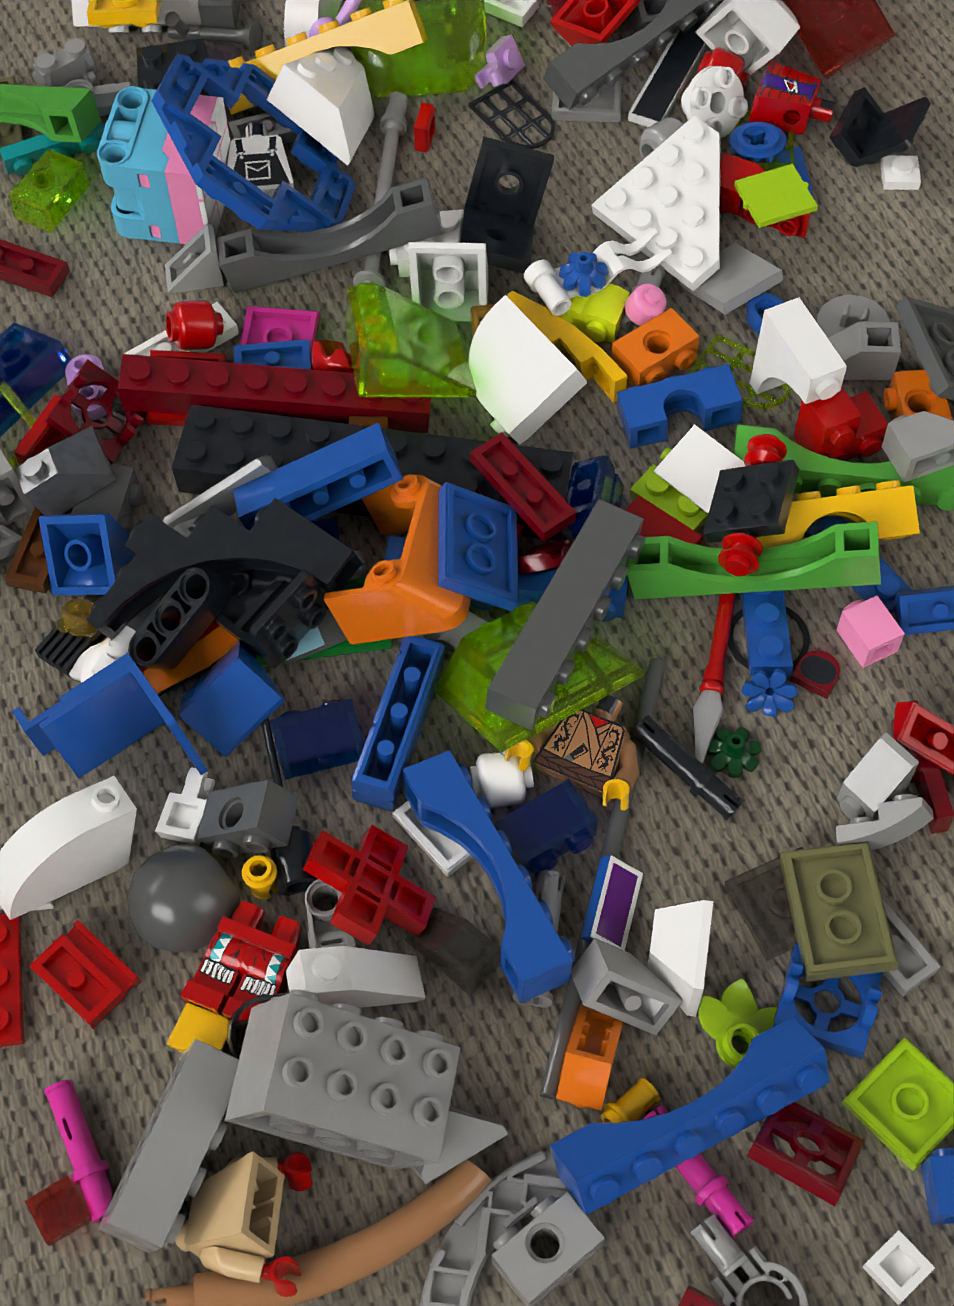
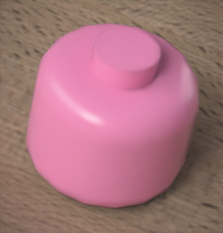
M649 283L639 285L626 300L625 311L627 316L636 325L641 326L665 311L667 305L665 294L655 285Z

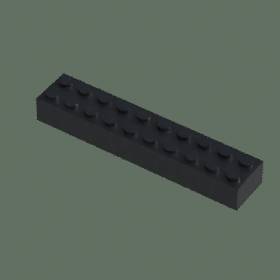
M190 404L172 464V471L179 492L201 495L257 458L271 455L277 467L280 468L368 428V426ZM382 428L395 451L402 477L408 474L423 475L442 486L445 482L510 505L470 461V452L487 441ZM515 445L568 503L573 473V452ZM362 499L332 511L371 517ZM517 513V524L524 525L522 537L540 539ZM563 530L547 540L561 541Z

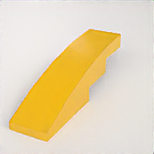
M515 291L507 294V297L578 369L586 380L593 378L613 403L617 401V392L626 390L627 374L601 347L562 317L554 316L548 308Z

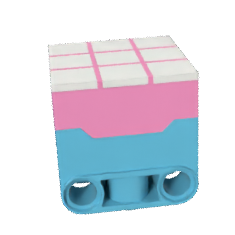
M137 86L123 88L115 97L97 150L103 179L107 185L114 189L115 194L111 203V211L118 234L126 238L187 244L208 223L214 226L216 235L225 205L218 200L210 198L204 190L195 184L151 102L156 90ZM199 95L190 114L221 135L213 156L227 165L230 137L224 100L222 97Z

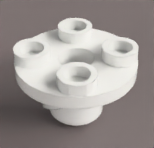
M709 66L702 69L695 75L681 98L682 110L686 114L687 120L696 116L720 134V138L728 135L736 127L740 118L746 115L748 110V103L744 98L742 84L730 67Z

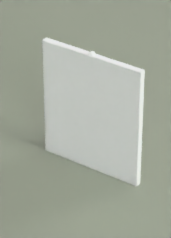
M694 424L657 466L654 473L706 513H709L720 470L745 467L744 461Z

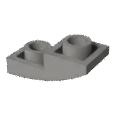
M913 794L896 795L891 798L890 802L878 803L879 820L872 817H857L851 819L850 824L836 826L837 843L843 845L869 841L871 851L885 847L910 836L934 819L933 810L922 797Z

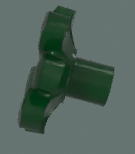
M739 727L733 734L728 728H722L717 731L716 737L718 740L712 739L707 750L709 755L715 756L711 760L710 765L718 772L727 767L728 776L731 778H739L742 774V767L748 772H753L759 763L753 757L760 754L761 747L759 742H748L749 731L743 727Z

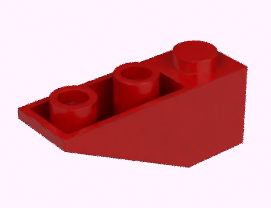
M724 153L720 159V213L728 212L743 217L752 224H756L748 209L743 208V200L734 184L736 180L766 171L757 163ZM811 213L768 226L778 229L784 235H796L805 239Z

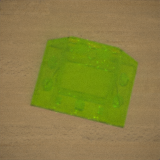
M531 601L464 635L436 686V691L445 702L502 753L643 677V669L593 632L584 653L577 651L572 659L576 664L566 686L558 684L553 694L557 695V699L547 719L540 717L532 731L486 710L488 687L538 604Z

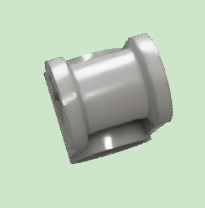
M321 880L314 881L305 893L310 949L336 946L356 947L353 936L330 924L336 906L329 911H320L315 908L321 899L332 897L338 901L341 895L340 891Z

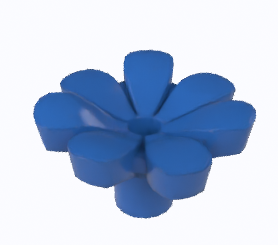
M574 252L569 255V264L560 267L559 277L564 279L563 287L566 290L571 291L578 286L579 295L588 297L591 294L592 285L597 289H602L606 285L604 276L608 275L607 265L597 262V256L594 253Z
M775 669L771 676H768L763 670L756 671L752 677L753 681H745L742 687V694L749 696L745 705L746 709L756 712L763 708V715L777 717V708L784 712H790L794 708L792 698L798 694L794 683L785 682L786 674L781 669Z

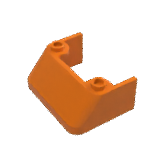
M405 475L403 480L361 498L381 534L387 535L408 531L401 559L384 560L376 563L367 574L362 588L325 593L323 600L350 645L449 631L458 627L467 618L472 598L438 586L439 489L442 485L423 475Z

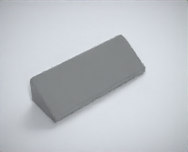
M271 455L257 458L166 516L163 522L174 528L179 523L206 513L211 505L227 516H230L237 511L233 489L274 471L278 467Z

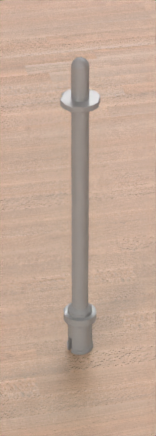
M392 92L389 94V97L387 96L385 115L380 120V129L385 134L374 204L381 200L391 189L399 136H403L408 127V122L405 118L408 98L401 92ZM381 252L366 256L364 271H359L353 278L355 289L360 292L358 306L363 314H368L372 311L375 293H382L386 286L384 277L378 273Z

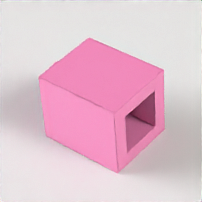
M878 596L864 602L856 600L847 605L841 612L837 632L862 668L898 652L905 634Z

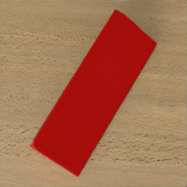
M897 702L893 739L903 747L954 776V725L915 702Z

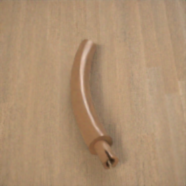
M466 1159L446 1172L416 1198L378 1222L328 1245L291 1256L298 1264L302 1274L301 1276L287 1274L281 1278L282 1280H290L295 1284L297 1293L292 1297L280 1296L276 1292L271 1280L261 1278L260 1283L231 1278L215 1271L195 1273L194 1283L156 1289L147 1288L145 1291V1302L151 1304L167 1301L166 1304L155 1306H293L324 1296L370 1276L422 1245L459 1216L490 1185L492 1180L480 1168Z

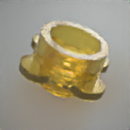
M73 599L66 602L61 607V614L63 616L56 623L57 629L64 633L69 632L75 636L90 637L96 635L97 629L86 621L91 613L93 603L85 599Z

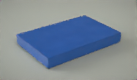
M448 482L443 484L439 489V587L513 611L519 604L517 512L510 505Z

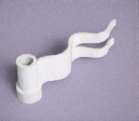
M656 228L649 230L638 240L630 244L624 245L613 240L607 241L593 252L597 256V262L607 265L608 275L604 276L606 285L602 289L591 286L590 295L606 288L617 274L623 270L633 269L641 273L648 272L674 255L672 250L668 248L644 261H634L624 256H632L641 251L659 234ZM539 260L526 269L524 280L532 291L538 292L554 316L562 315L571 307L570 298L579 295L578 286L571 291L566 290L563 287L564 279L559 277L560 267L553 269L547 260Z

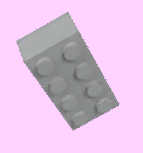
M197 1039L181 1054L112 1197L110 1205L99 1224L98 1230L148 1253L159 1250L163 1246L166 1247L168 1243L173 1244L185 1220V1215L180 1214L179 1210L184 1200L187 1201L190 1196L194 1197L206 1175L207 1169L200 1166L204 1156H208L211 1150L216 1151L227 1129L228 1124L221 1120L224 1113L227 1112L239 1059Z

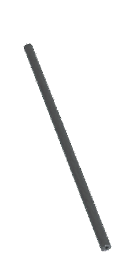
M653 658L649 662L632 731L639 722L643 723L642 720L647 715H650L653 719L666 666L665 661ZM631 736L630 740L636 745L640 770L645 746ZM636 783L629 794L627 810L623 811L620 809V799L614 800L600 859L609 855L618 859ZM599 863L597 866L586 914L584 917L575 953V961L573 962L572 968L575 966L577 961L580 959V957L583 955V953L590 945V943L581 939V934L586 919ZM570 976V982L567 984L539 1094L541 1097L557 1100L556 1096L565 1053L580 1004L582 1003L572 976Z

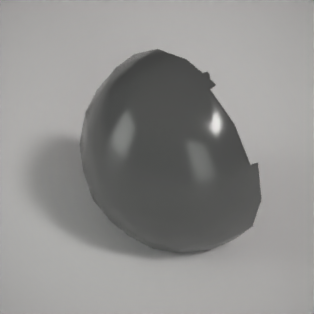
M195 844L168 846L149 856L134 873L127 893L129 919L139 937L157 949L176 953L200 949L209 944L218 931L217 927L222 916L231 919L241 901L236 886L224 869L205 849Z

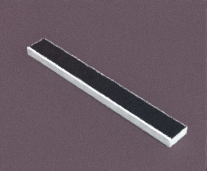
M706 12L698 16V21L689 30L682 32L680 29L674 34L673 39L667 45L630 109L628 121L650 127L668 117L708 46L696 34L697 29L709 16Z

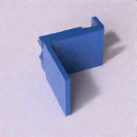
M128 653L60 696V702L31 721L20 707L12 711L22 729L42 756L56 748L78 778L92 771L163 723L166 724L200 775L208 771L174 717Z

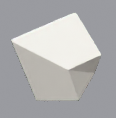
M701 900L655 909L647 966L653 974L680 997L682 1002L679 1006L687 1016L696 1017L704 989L713 901Z

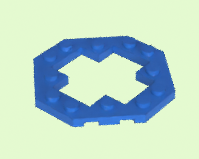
M177 54L165 73L151 102L195 184L204 190L210 198L218 200L234 211L241 220L249 222L259 230L311 232L343 223L356 185L350 174L340 170L336 163L339 159L337 156L267 101L276 80L253 64L243 63L240 68L231 67L228 61L205 58L203 63H196L191 60L190 56ZM202 89L207 91L210 96L222 97L224 104L232 109L242 93L251 104L261 107L272 115L281 126L289 128L297 134L290 153L296 156L304 166L311 167L319 173L310 200L285 181L280 183L273 197H270L213 156L221 135L190 114Z

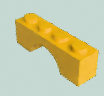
M900 480L877 483L875 491L861 492L860 486H850L836 489L837 496L821 498L820 491L797 494V501L791 503L785 533L755 538L761 542L763 548L802 540L806 530L815 520L827 516L844 517L855 523L878 521L879 541L913 537L920 534L913 485L901 487Z

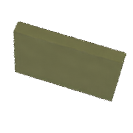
M869 841L781 852L780 862L806 982L897 970L898 960Z

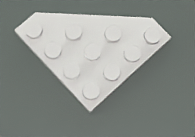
M696 116L688 120L591 205L595 216L630 243L638 240L649 230L656 228L659 234L641 251L651 258L659 252L670 248L674 255L664 260L660 265L693 292L720 269V134Z

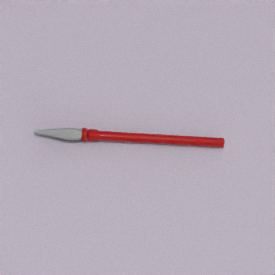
M737 593L720 594L708 665L705 667L702 684L699 687L701 694L693 707L695 758L703 763L724 711L721 696L724 694V664Z

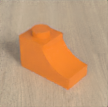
M583 1003L580 1004L565 1053L556 1099L569 1102L576 1107L602 1111L623 1026L622 1021L584 1006Z

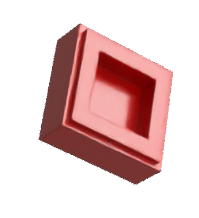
M421 103L413 128L415 151L427 153L430 150L436 131L434 104Z

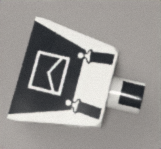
M262 123L248 124L246 126V138H235L230 142L227 166L270 197H273L276 188L282 181H285L294 188L293 178L281 137L278 135L267 136V128Z

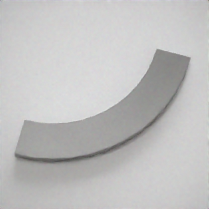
M551 1150L537 1152L515 1163L494 1177L490 1185L455 1218L453 1225L433 1257L424 1283L420 1306H470L477 1281L486 1262L495 1250L493 1244L497 1239L530 1215L547 1197L553 1195L557 1200L566 1192L571 1195L559 1178Z

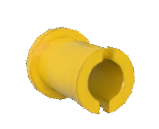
M263 855L253 856L248 859L242 868V878L245 884L251 888L252 894L258 899L271 898L270 890L274 894L277 892V867L274 861L268 856Z
M640 1078L616 1102H607L604 1105L605 1111L600 1115L603 1123L637 1121L661 1101V1098L658 1096L659 1093L649 1081Z

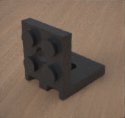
M483 136L462 211L458 243H486L488 265L524 274L531 264L534 224L554 163V155ZM505 175H512L518 179L519 183L515 187L507 188L501 185L499 179Z

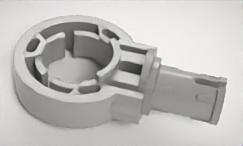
M715 1213L704 1221L715 1236V1240L711 1239L701 1224L690 1232L736 1292V1296L733 1297L718 1276L710 1282L721 1296L724 1305L730 1306L731 1302H735L736 1306H741L742 1298L747 1288L759 1281H769L776 1284L783 1291L786 1299H792L789 1290L782 1283L789 1281L796 1292L798 1305L808 1306L806 1293L797 1277L787 1268L773 1262H768L758 1247L754 1246L748 1253L763 1271V1274L760 1275L748 1257L719 1222ZM739 1266L748 1276V1280L744 1283H741L733 1272ZM772 1270L782 1276L781 1280L771 1277L769 1272Z

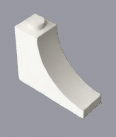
M800 297L764 310L750 379V385L756 394L787 383L799 395L802 401L808 404L818 399H829L839 392L847 366Z

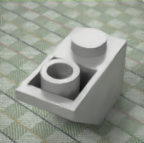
M859 321L828 338L847 366L843 380L891 381L901 354L898 322Z

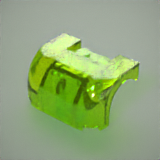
M362 0L357 11L370 7L371 13H375L384 9L382 0ZM484 0L415 1L428 40L392 55L372 48L351 46L354 59L364 66L369 90H375V97H389V94L392 92H401L406 96L469 91V84L477 82L474 77L475 74L488 64L486 61L488 48Z

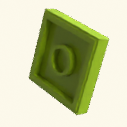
M905 1037L842 1101V1104L912 1171L954 1129V1082Z

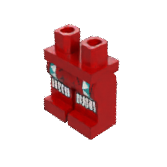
M242 901L231 919L222 916L217 927L218 931L211 939L205 957L192 980L188 979L180 994L185 1005L186 1003H191L231 1019L233 1012L246 1001L260 997L262 994L274 995L285 993L288 987L286 970L298 952L297 948L303 932L301 923L288 917L280 916L270 935L259 930L266 915L264 910L257 905ZM260 1002L249 1005L240 1014L238 1021L249 1020L251 1008L259 1005Z

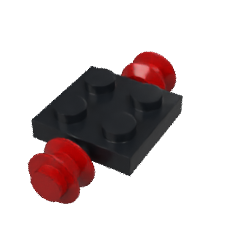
M771 434L757 435L748 441V452L744 456L745 467L720 470L703 533L710 543L722 541L724 550L719 553L718 562L728 573L735 576H745L754 573L759 568L758 557L763 552V546L755 537L785 533L799 468L794 460H782L787 454V447L780 439Z

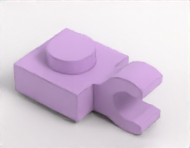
M512 35L501 36L484 53L488 64L479 70L474 77L480 89L484 88L489 82L495 87L499 84L508 83L525 66Z

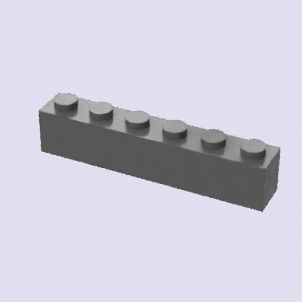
M599 499L489 685L486 710L530 731L534 729L540 717L544 719L549 717L557 699V695L553 694L558 684L566 686L576 664L572 659L577 651L580 653L586 651L594 632L590 627L595 619L600 622L604 619L611 603V598L608 595L612 588L620 590L629 570L625 565L629 558L636 560L643 548L646 538L640 534L644 518Z

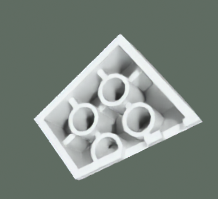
M341 46L331 47L284 64L267 98V101L346 165H349L375 117L364 66L354 59L351 51Z

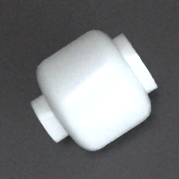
M506 750L481 754L477 758L476 766H470L473 791L477 797H484L490 809L519 805L525 800L526 788L534 787L531 764L527 770H519L520 757L512 756L508 761H505Z

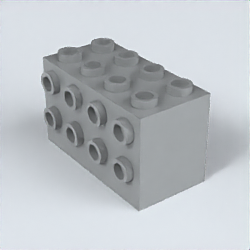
M293 989L286 995L271 997L270 1001L251 1008L225 1121L391 1169L439 1163L460 1047L445 1043L444 1036L436 1032L421 1030L414 1033L402 1029L403 1023L396 1019L377 1017L373 1020L361 1016V1009L353 1005L336 1003L330 1006L318 1002L319 996L306 990Z

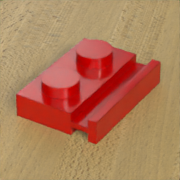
M77 920L73 923L74 927L66 935L62 934L29 966L81 1019L94 1029L126 998L125 994L133 986L137 987L141 981L133 971Z

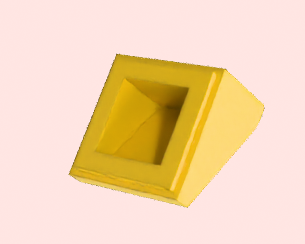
M186 1003L166 1045L183 1053L197 1039L222 1051L227 1040L230 1019L191 1003Z

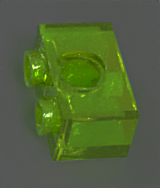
M47 149L42 157L32 165L31 170L21 182L14 186L8 196L16 219L52 233L90 186L84 163Z

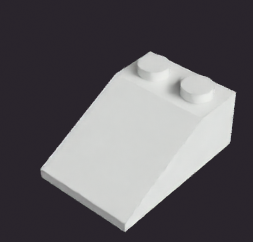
M408 242L414 320L471 321L470 308L472 306L488 305L489 287L486 243Z

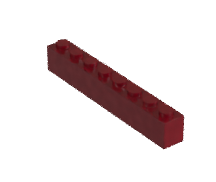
M122 354L118 392L123 410L187 415L190 404L344 424H349V417L386 416L388 417L389 429L428 433L432 379Z

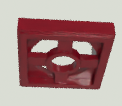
M87 359L45 422L68 438L91 426L97 430L106 427L117 435L107 440L100 439L110 464H112L123 447L136 433V429L143 422V416L146 412L126 410L125 425L114 418L110 405L116 396L120 398L118 392L119 381ZM90 385L106 388L100 399L94 398L91 400L81 395L79 390ZM71 403L82 410L81 416L84 424L81 428L76 425L71 415ZM93 404L102 406L107 413L106 422L97 424L91 421L87 414L88 406Z
M793 1102L775 1114L767 1116L746 1157L835 1207L864 1141L802 1105ZM772 1134L789 1143L795 1153L794 1158L776 1149ZM803 1137L811 1140L819 1147L820 1151L816 1152L806 1149L799 1143L797 1138ZM809 1161H822L836 1169V1172L822 1175L807 1165Z

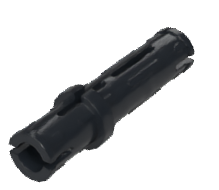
M650 715L644 717L643 723L639 722L630 735L636 738L690 787L689 792L694 797L701 796L727 821L745 800L742 797L740 798L716 776L718 771L712 766L709 768L705 767L660 727Z

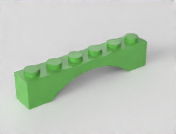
M0 84V123L20 124L34 128L45 134L51 141L82 143L101 121L90 88Z
M737 425L733 454L742 461H744V456L748 452V441L754 436L771 434L786 445L787 454L782 460H794L799 468L794 493L799 491H820L821 496L831 497L837 496L836 489L860 486L861 492L875 491L877 483L900 480L901 487L913 485L916 505L919 503L937 505L942 510H954V465L903 483L891 461L853 463L832 459L809 451L791 441L775 428Z
M878 521L835 524L803 540L781 546L763 548L762 554L758 557L759 568L754 573L745 576L732 575L719 564L718 556L724 549L692 544L671 536L645 537V543L636 560L629 558L627 562V567L629 568L627 575L634 599L881 584Z

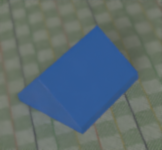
M109 513L42 515L38 517L52 595H105L116 581L120 568L127 562H130L135 556L124 545L128 541L130 534Z
M239 640L182 696L179 716L217 751L227 757L286 699L249 648Z

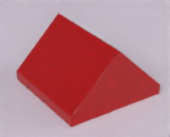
M568 0L550 20V23L571 46L576 43H605L641 0Z

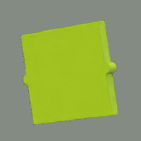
M793 164L736 180L734 184L743 200V208L748 209L758 228L817 211L818 208L816 201L808 190L809 183L803 182Z

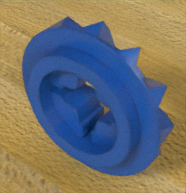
M750 122L740 125L733 130L729 138V146L732 149L733 156H741L742 159L752 160L757 164L762 160L771 163L774 157H782L783 149L786 148V136L775 125L765 122Z

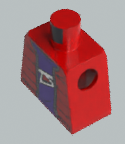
M770 61L755 94L749 123L765 122L777 126L783 132L800 135L805 133L810 118L830 123L836 102L817 97L821 85L819 78Z

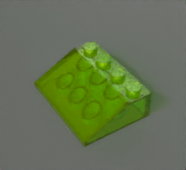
M366 282L360 283L357 286H347L345 329L359 397H476L477 390L455 321L374 283Z

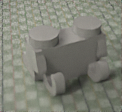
M78 38L68 40L65 43V48L54 54H40L36 57L33 64L34 72H32V76L39 86L65 87L67 83L77 79L89 81L92 86L98 85L92 69L95 65L91 54L86 48L84 41Z

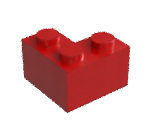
M841 386V390L829 399H818L808 404L801 401L793 438L797 444L809 451L832 459L848 461L859 455L870 457L879 452L882 448L888 423L867 391L849 397Z

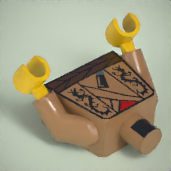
M600 693L592 713L576 706H571L566 713L557 714L533 730L525 738L510 740L507 744L504 758L505 761H508L512 756L521 757L518 769L525 771L530 765L531 758L535 757L533 763L539 772L603 799V806H607V802L613 803L614 799H620V809L623 811L628 809L629 794L640 774L636 745L630 740L627 728L615 723L623 703L617 698L604 693Z

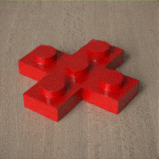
M371 825L364 833L358 850L324 830L321 832L313 844L303 870L341 892L330 924L368 946L378 935L384 917L415 936H419L427 926L436 896L399 875L408 845L374 825Z

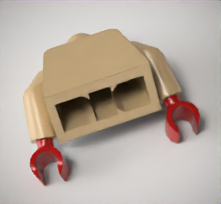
M253 1151L243 1157L232 1159L221 1171L203 1181L196 1195L192 1197L189 1218L183 1222L180 1232L175 1239L177 1246L185 1252L191 1251L201 1259L205 1268L231 1278L260 1283L261 1278L271 1280L276 1292L280 1296L292 1297L296 1295L297 1288L295 1284L290 1280L281 1279L287 1274L302 1275L296 1261L291 1257L283 1256L276 1259L272 1264L265 1263V1259L273 1257L275 1252L284 1177H287L289 1187L292 1190H308L313 1184L311 1173L309 1172L312 1171L309 1157L303 1152H294L287 1156L284 1162H277V1157H260Z

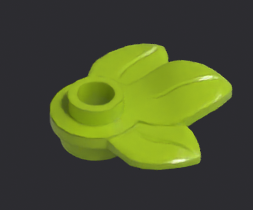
M738 979L724 990L720 1001L710 996H702L698 1014L703 1029L716 1040V1048L720 1058L730 1067L736 1068L747 1053L753 1038L772 1028L777 1007H767L758 1010V1006L744 979ZM732 1039L739 1040L743 1044V1053H738L734 1049Z

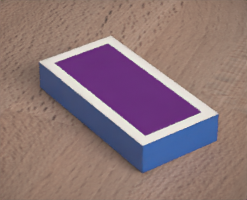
M612 855L601 857L581 934L582 940L591 944L594 938L625 951L643 877L642 872Z

